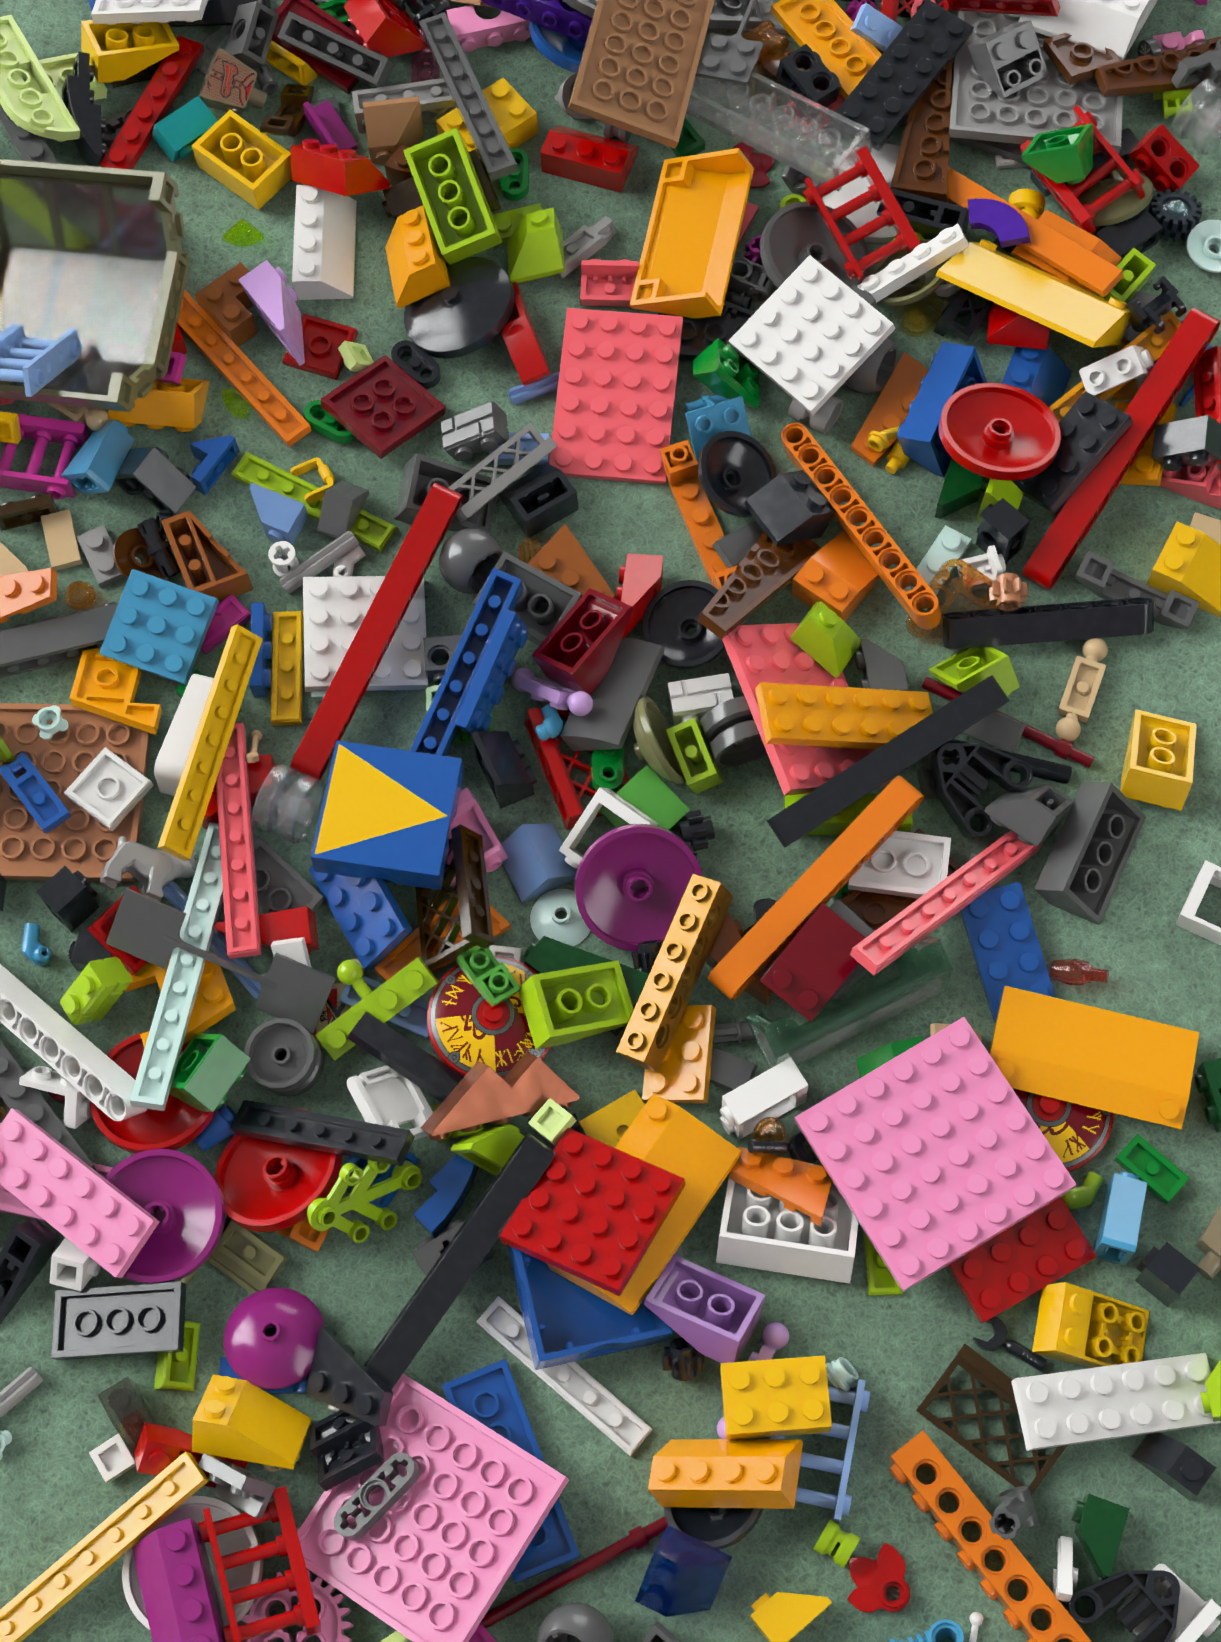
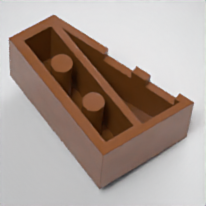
M190 510L161 521L187 588L215 597L219 600V603L231 594L236 597L253 590L248 573L231 558L225 548L219 545L213 538V535Z
M566 524L558 530L528 563L530 566L581 593L582 596L591 588L615 599V594Z

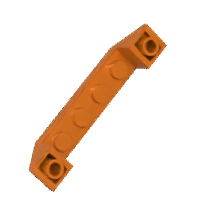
M688 440L661 448L660 455L670 490L711 585L719 590L728 577L734 573L738 565L727 569L712 546L717 540L724 537V534L700 483L698 462Z

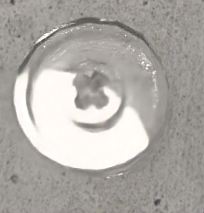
M1212 79L1203 81L1190 93L1177 111L1171 125L1173 134L1182 140L1191 139V147L1202 155L1209 154L1221 143V86Z
M284 764L275 766L265 778L257 795L252 813L254 827L267 833H273L277 830L280 838L293 844L299 843L308 833L319 812L324 794L322 780L310 775H302L299 778L296 769Z

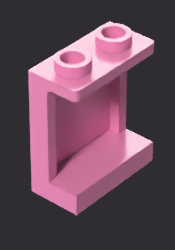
M468 788L463 789L460 792L456 816L451 824L449 839L452 838L451 829L460 824L482 835L486 872H492L498 869L503 864V861L509 857L474 794ZM453 850L450 852L448 856V865H450L454 857ZM456 874L450 884L453 889L457 884Z

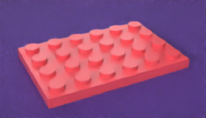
M567 308L552 439L557 444V447L550 453V465L560 469L566 477L666 485L667 476L660 455V449L671 444L683 329L682 316Z
M800 623L739 625L725 636L722 641L784 796L809 794L875 751V749L766 744L755 691L760 682L835 687L849 686L843 671L835 678L790 639Z

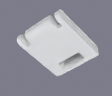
M383 1066L363 1072L359 1076L348 1078V1090L365 1122L400 1128L399 1125L411 1121L415 1128L409 1130L415 1136L414 1140L429 1135L421 1127L433 1112L419 1086L389 1066Z

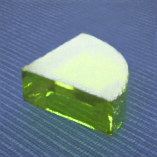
M243 218L222 235L225 242L235 246H248L263 239L262 233Z
M223 388L222 398L227 410L238 418L246 419L249 407L247 401L236 390Z

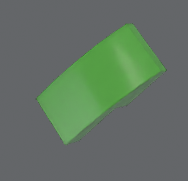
M476 945L457 956L456 962L492 1007L521 990L504 963L499 964L489 947L484 949Z

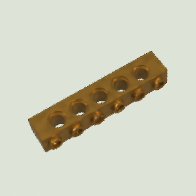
M695 874L692 875L616 1050L629 1063L656 1073L659 1072L733 899V895L721 882Z

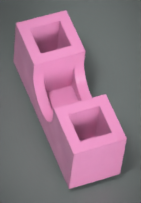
M473 5L446 10L447 18L463 52H472L476 48L486 46L497 47L502 43L515 40L525 41L531 37L528 20L502 10L493 19H482L477 16Z

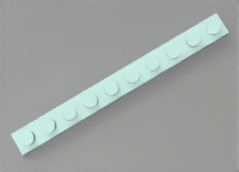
M210 822L184 913H186L180 930V937L184 942L209 952L215 930L214 923H217L223 901L219 824ZM179 947L173 949L130 1098L131 1106L165 1111L206 959Z

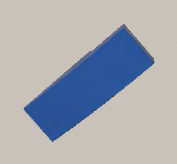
M457 1154L429 1180L431 1188L436 1193L414 1213L417 1222L434 1238L445 1229L462 1206L479 1169V1166Z

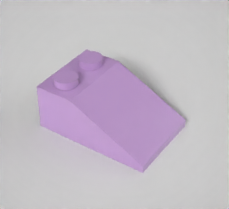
M266 260L241 277L239 282L260 317L301 366L305 363L301 312L295 303L299 298L290 285H285L288 279L280 267L274 269Z

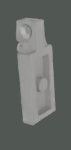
M605 216L593 226H582L564 240L565 272L556 275L563 279L581 265L582 260H587L605 246L617 233L613 220Z

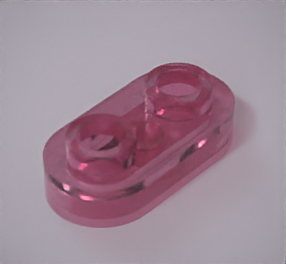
M419 52L413 57L411 61V83L440 78V70L431 52Z

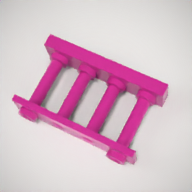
M18 414L21 440L23 438L34 439L35 444L26 473L10 471L18 444L5 442L0 459V487L51 494L54 499L74 498L75 491L69 479H64L61 474L72 461L75 449L83 446L90 437L86 423ZM51 442L62 443L63 449L55 476L38 475L47 444Z

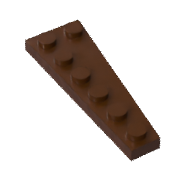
M1221 36L1208 39L1205 44L1196 46L1195 43L1185 45L1184 49L1177 51L1173 49L1164 50L1161 55L1157 56L1148 54L1136 59H1128L1100 66L1094 73V77L1103 97L1203 88L1199 82L1176 88L1171 79L1178 69V64L1183 59L1196 57L1209 50H1214Z
M952 60L908 115L890 186L892 189L935 200L947 201Z
M764 531L758 542L752 546L747 556L739 563L734 573L728 577L722 588L718 590L701 612L698 622L722 640L792 582L795 575L821 547L811 539L776 546Z

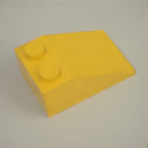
M93 20L81 21V50L84 53H90V65H94V76L98 83L126 80L179 50V44L168 23L142 22L140 24L116 23L106 25L94 24Z
M1177 521L1152 569L1147 585L1167 594L1170 593L1171 589L1200 602L1197 608L1221 618V545L1206 533Z
M1135 709L1121 776L1120 791L1127 798L1135 801L1139 800L1164 808L1182 811L1193 783L1197 724Z
M213 1374L192 1419V1452L293 1470L311 1426L312 1418L259 1387L252 1385L247 1380Z

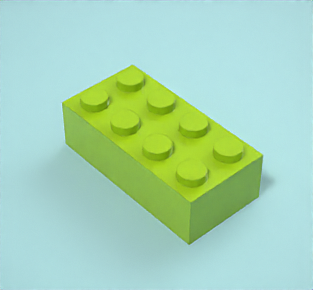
M457 128L403 150L441 254L450 265L503 243L465 140Z

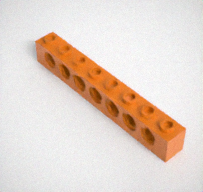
M924 1430L890 1456L889 1461L892 1466L889 1467V1471L901 1485L905 1482L915 1493L911 1496L915 1505L922 1513L925 1514L927 1511L931 1513L937 1521L933 1525L935 1530L945 1542L953 1541L960 1550L956 1554L960 1562L969 1572L975 1569L983 1579L979 1583L982 1590L992 1601L997 1598L1006 1609L1002 1612L1003 1616L1015 1630L1019 1628L1023 1630L1029 1638L1027 1642H1057L1058 1640L1092 1642L1010 1539L1004 1540L1000 1535L992 1532L989 1520L992 1518L991 1514ZM920 1467L930 1468L934 1473V1482L928 1485L922 1484L916 1477V1470ZM943 1495L952 1496L957 1503L956 1511L954 1513L942 1511L939 1507V1497ZM970 1523L978 1528L980 1533L978 1541L968 1542L963 1538L961 1529L964 1524ZM994 1552L1001 1557L1002 1568L1000 1571H991L986 1567L984 1562L986 1553ZM1017 1581L1024 1586L1026 1594L1022 1601L1013 1600L1009 1596L1008 1585L1010 1582ZM1036 1610L1044 1612L1048 1617L1049 1625L1045 1631L1037 1630L1032 1625L1031 1615Z

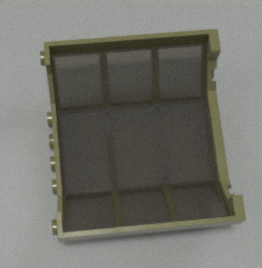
M0 159V333L11 324L23 325L24 335L27 338L57 340L71 328H75L78 332V339L82 343L80 358L32 397L26 396L24 382L0 381V398L130 412L135 407L134 401L137 398H144L153 389V382L156 379H162L167 374L190 261L188 252H183L181 237L185 235L182 213H177L174 198L179 196L178 185L165 172Z

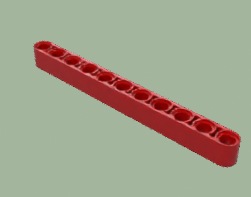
M1195 307L1189 311L1124 413L1130 415L1133 423L1068 498L1025 565L1022 573L1023 577L1047 590L1052 589L1155 430V425L1159 424L1213 340L1221 320Z
M436 482L432 485L290 764L291 769L314 780H321L333 757L336 740L341 741L457 513L462 501V494Z

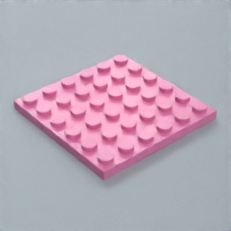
M962 1017L794 1118L801 1132L903 1292L1066 1194L1077 1185L965 1017Z
M402 1374L392 1389L394 1393L386 1426L379 1427L384 1461L328 1491L324 1490L297 1533L307 1569L412 1642H469L569 1479L410 1377ZM406 1453L418 1463L420 1469L419 1477L415 1484L362 1538L348 1540L340 1535L334 1527V1517L337 1511L392 1455ZM402 1464L397 1466L398 1475L402 1477L407 1475L406 1466ZM387 1477L383 1480L392 1489L396 1487ZM383 1487L374 1488L370 1492V1505L377 1506L383 1502L385 1498ZM361 1503L358 1505V1507L362 1509V1512L366 1515H369L371 1513L369 1510L364 1508ZM351 1515L346 1521L349 1524L348 1527L354 1529L357 1526L356 1518Z

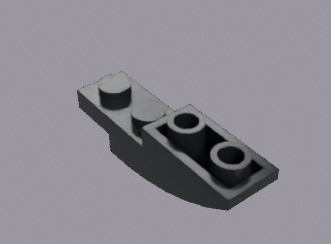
M78 52L73 64V76L67 75L62 87V100L80 129V139L73 140L79 153L88 166L97 167L100 159H103L106 153V143L101 142V134H104L106 119L101 117V105L93 104L94 90H90V82L93 81L94 65H90V53Z

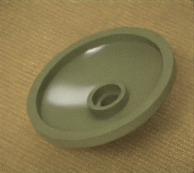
M1114 170L1080 194L1078 201L1082 206L1085 203L1089 205L1124 179ZM1141 174L1145 181L1142 185L1145 194L1143 199L1140 200L1132 189L1095 214L1096 218L1093 219L1094 226H1107L1125 221L1146 208L1153 197V187L1150 179Z
M924 239V240H919V241H920L921 244H922V243H927V242L930 241V240H929V239ZM900 250L877 263L870 275H875L885 269L892 261L901 259L909 253L907 250L904 252ZM951 257L878 301V303L886 306L900 307L916 303L928 297L944 282V279L935 275L938 269L949 261Z
M645 696L639 699L635 708L633 725L637 741L633 744L638 758L641 761L645 759L650 767L666 780L675 784L686 782L666 732L670 728L667 720L651 698Z

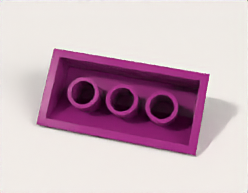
M188 1518L156 1529L132 1547L152 1641L226 1642L221 1610L205 1543L203 1544L198 1523Z

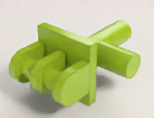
M1192 89L1152 93V100L1163 99L1162 116L1164 119L1175 115L1176 118H1181V115L1188 114V117H1193Z

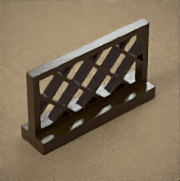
M461 824L451 829L452 838L449 839L448 856L453 850L454 857L450 865L446 864L448 869L444 875L442 889L436 891L430 905H428L427 898L432 889L415 886L421 955L423 962L430 971L476 945L485 949L494 944L482 835ZM456 874L457 884L454 890L450 891L448 888ZM448 893L450 897L441 912L438 908L445 894ZM459 902V912L454 919L451 915ZM437 913L440 917L431 932L430 924ZM450 920L453 924L446 938L443 939L440 936ZM460 930H461V931H462V938H463L464 940H462L461 942H459V943H457V944H454V942H455V940H456V938H457V936H458V934H459V932H460ZM439 940L443 944L438 954L433 957V950Z
M964 1344L916 1411L1014 1487L1024 1485L1015 1478L1013 1464L1034 1461L1036 1477L1029 1485L1032 1495L1068 1445L1057 1447L1052 1455L1037 1457L1036 1450H1032L1033 1457L1012 1460L1009 1438L1024 1437L1023 1433L1008 1435L1005 1414L1018 1412L1011 1382L1012 1379L968 1345ZM958 1365L970 1373L973 1389L952 1391L950 1376ZM975 1378L987 1387L976 1388ZM947 1381L948 1392L938 1393ZM992 1390L999 1396L1001 1410L980 1413L977 1392ZM973 1393L976 1414L956 1416L953 1395ZM949 1396L952 1417L936 1418L926 1408L935 1397ZM1003 1399L1013 1406L1014 1409L1004 1410ZM1001 1414L1005 1435L984 1438L981 1417ZM977 1417L980 1438L965 1440L958 1433L957 1420ZM953 1420L954 1431L943 1422ZM1005 1439L1009 1460L993 1462L987 1457L985 1442ZM981 1442L982 1452L970 1443ZM1048 1459L1039 1471L1038 1460ZM1009 1464L1011 1475L999 1465Z

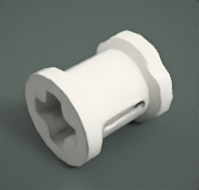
M279 541L270 547L268 556L273 564L274 573L277 576L283 577L299 565L295 549L289 542Z

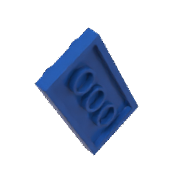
M505 608L455 721V724L471 737V733L475 731H488L492 721L490 716L494 705L500 703L504 694V688H502L507 676L510 677L515 669L516 660L514 658L519 648L522 649L528 639V627L515 612Z
M313 866L309 869L363 969L373 970L412 931L411 926L383 879L373 877L355 878L315 872Z
M1020 882L987 890L960 911L994 1023H996L1004 986L1056 998Z

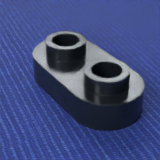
M408 340L400 341L393 346L391 350L392 361L422 387L430 389L439 383L441 379L439 365L424 350ZM405 356L411 357V359L408 361L402 360V358ZM423 374H431L430 377L422 378Z

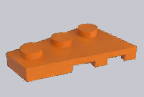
M738 1146L742 1155L731 1169V1180L763 1197L770 1195L784 1202V1208L793 1213L796 1210L803 1212L811 1217L810 1222L821 1227L833 1184L824 1166L769 1153H749L748 1148Z

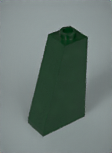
M543 936L538 943L533 942L524 954V964L538 974L612 961ZM620 964L632 1006L635 1009L649 974ZM624 1026L610 1030V1032L617 1036Z

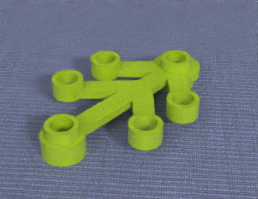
M368 1160V1165L362 1171L354 1163H347L341 1168L339 1178L327 1198H317L309 1205L307 1209L309 1223L317 1231H326L333 1226L347 1233V1236L354 1242L362 1243L369 1236V1227L360 1220L352 1222L341 1215L350 1210H355L375 1220V1223L383 1230H391L397 1223V1214L387 1207L380 1208L370 1202L400 1188L404 1190L416 1189L422 1181L421 1170L412 1162L405 1160L402 1166H395L392 1177L370 1186L376 1175L386 1172L391 1164L380 1162L377 1165L378 1162ZM348 1186H354L349 1196L342 1199Z

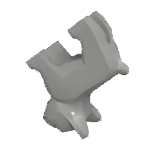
M121 836L118 839V845L113 856L104 865L100 876V886L113 891L117 883H120L122 874L129 872L143 884V895L156 901H161L164 893L162 888L174 879L189 878L195 875L198 864L197 853L193 850L191 859L183 861L163 850H156L134 841H127L125 836Z

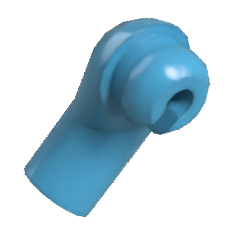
M550 704L545 705L541 709L544 718L543 724L535 728L541 741H546L550 737L553 739L563 730V722L556 708L549 706Z
M26 923L24 924L22 954L35 965L43 966L48 964L52 952L49 947H45L39 942L40 925Z

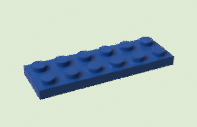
M506 1359L442 1384L449 1403L545 1463ZM559 1498L512 1571L511 1575L515 1584L580 1558Z

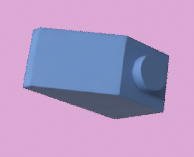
M251 483L249 489L266 537L273 543L286 541L293 545L308 519L305 504Z

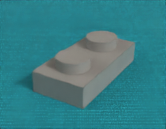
M104 525L77 536L100 588L125 578L115 564L113 556L114 545Z

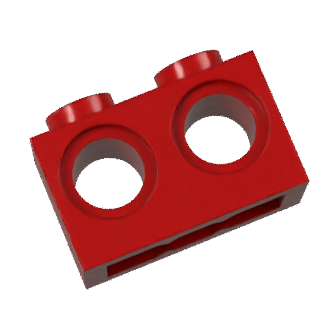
M1163 124L1148 132L1128 154L1135 166L1150 179L1155 189L1165 193L1166 189H1170L1171 193L1175 189H1180L1200 167Z

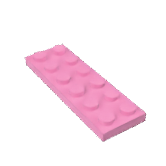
M11 1108L0 1124V1184L115 1278H122L160 1221L18 1109Z

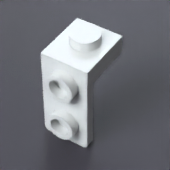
M1132 345L1081 368L1079 373L1086 391L1096 396L1134 378L1146 379L1152 370L1151 367L1154 366V362L1147 349L1144 350L1143 347Z
M34 1067L20 1077V1085L65 1096L64 1126L76 1129L92 1116L90 1100L62 1075L52 1071L49 1067Z

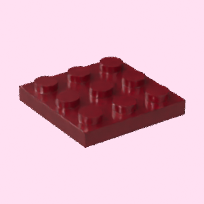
M386 355L321 398V407L380 459L442 417L446 409L445 405Z

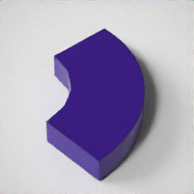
M968 199L971 229H984L992 232L999 239L1001 248L1031 243L1024 219L1011 206L992 199Z

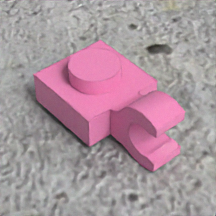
M1203 30L1193 31L1186 37H1182L1181 31L1153 36L1158 41L1162 53L1164 50L1173 49L1177 51L1184 49L1185 45L1195 43L1197 46L1205 42Z

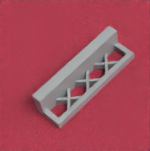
M444 78L352 91L359 134L366 133L365 124L362 122L364 120L363 102L419 96L421 112L431 111L430 114L422 115L423 124L435 123L436 120L450 112L447 110L449 107H456Z
M530 422L448 487L453 491L456 489L469 490L468 502L461 508H458L455 516L461 523L466 521L557 447V444L551 437L544 440ZM527 433L538 444L531 452L519 450L520 438ZM515 443V450L508 449ZM501 453L514 455L513 466L508 470L497 468L498 456ZM519 456H525L520 461H518ZM491 461H493L492 467H485ZM479 471L492 473L491 484L486 488L474 486L475 474ZM496 473L502 474L496 479ZM470 479V485H463ZM474 491L480 492L474 497Z

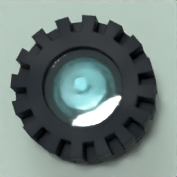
M1166 189L1165 193L1160 191L1157 193V196H1153L1148 212L1163 227L1161 235H1164L1163 240L1168 241L1169 237L1173 238V242H1178L1180 237L1183 241L1188 239L1191 230L1199 224L1203 211L1201 202H1196L1197 197L1194 195L1189 197L1190 193L1187 191L1184 194H1180V189H1175L1174 193H1171L1170 189Z

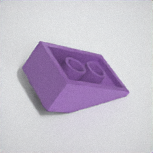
M673 1255L646 1297L644 1305L702 1355L720 1363L737 1362L758 1325L766 1295Z

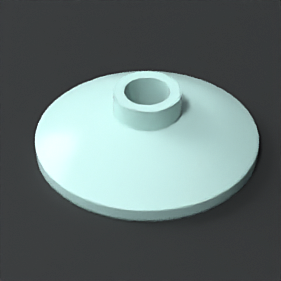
M1221 220L1200 222L1191 230L1187 239V251L1192 261L1201 269L1212 273H1221ZM1209 249H1214L1217 253H1213Z
M551 890L543 894L535 902L531 910V928L539 941L543 936L562 943L576 946L585 940L591 931L582 919L576 903L575 891ZM559 911L567 913L564 919H558L555 915Z

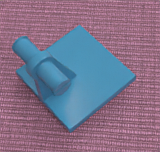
M706 394L701 396L699 400L685 403L687 411L685 416L697 462L704 444L718 433L737 431L751 436L742 396L727 400L726 397L718 394L710 397Z

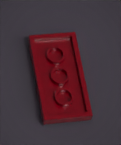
M284 0L275 11L279 16L272 41L308 63L318 75L349 94L359 82L358 79L287 46L278 38V35L290 11L365 47L363 45L364 40L354 30L309 0Z

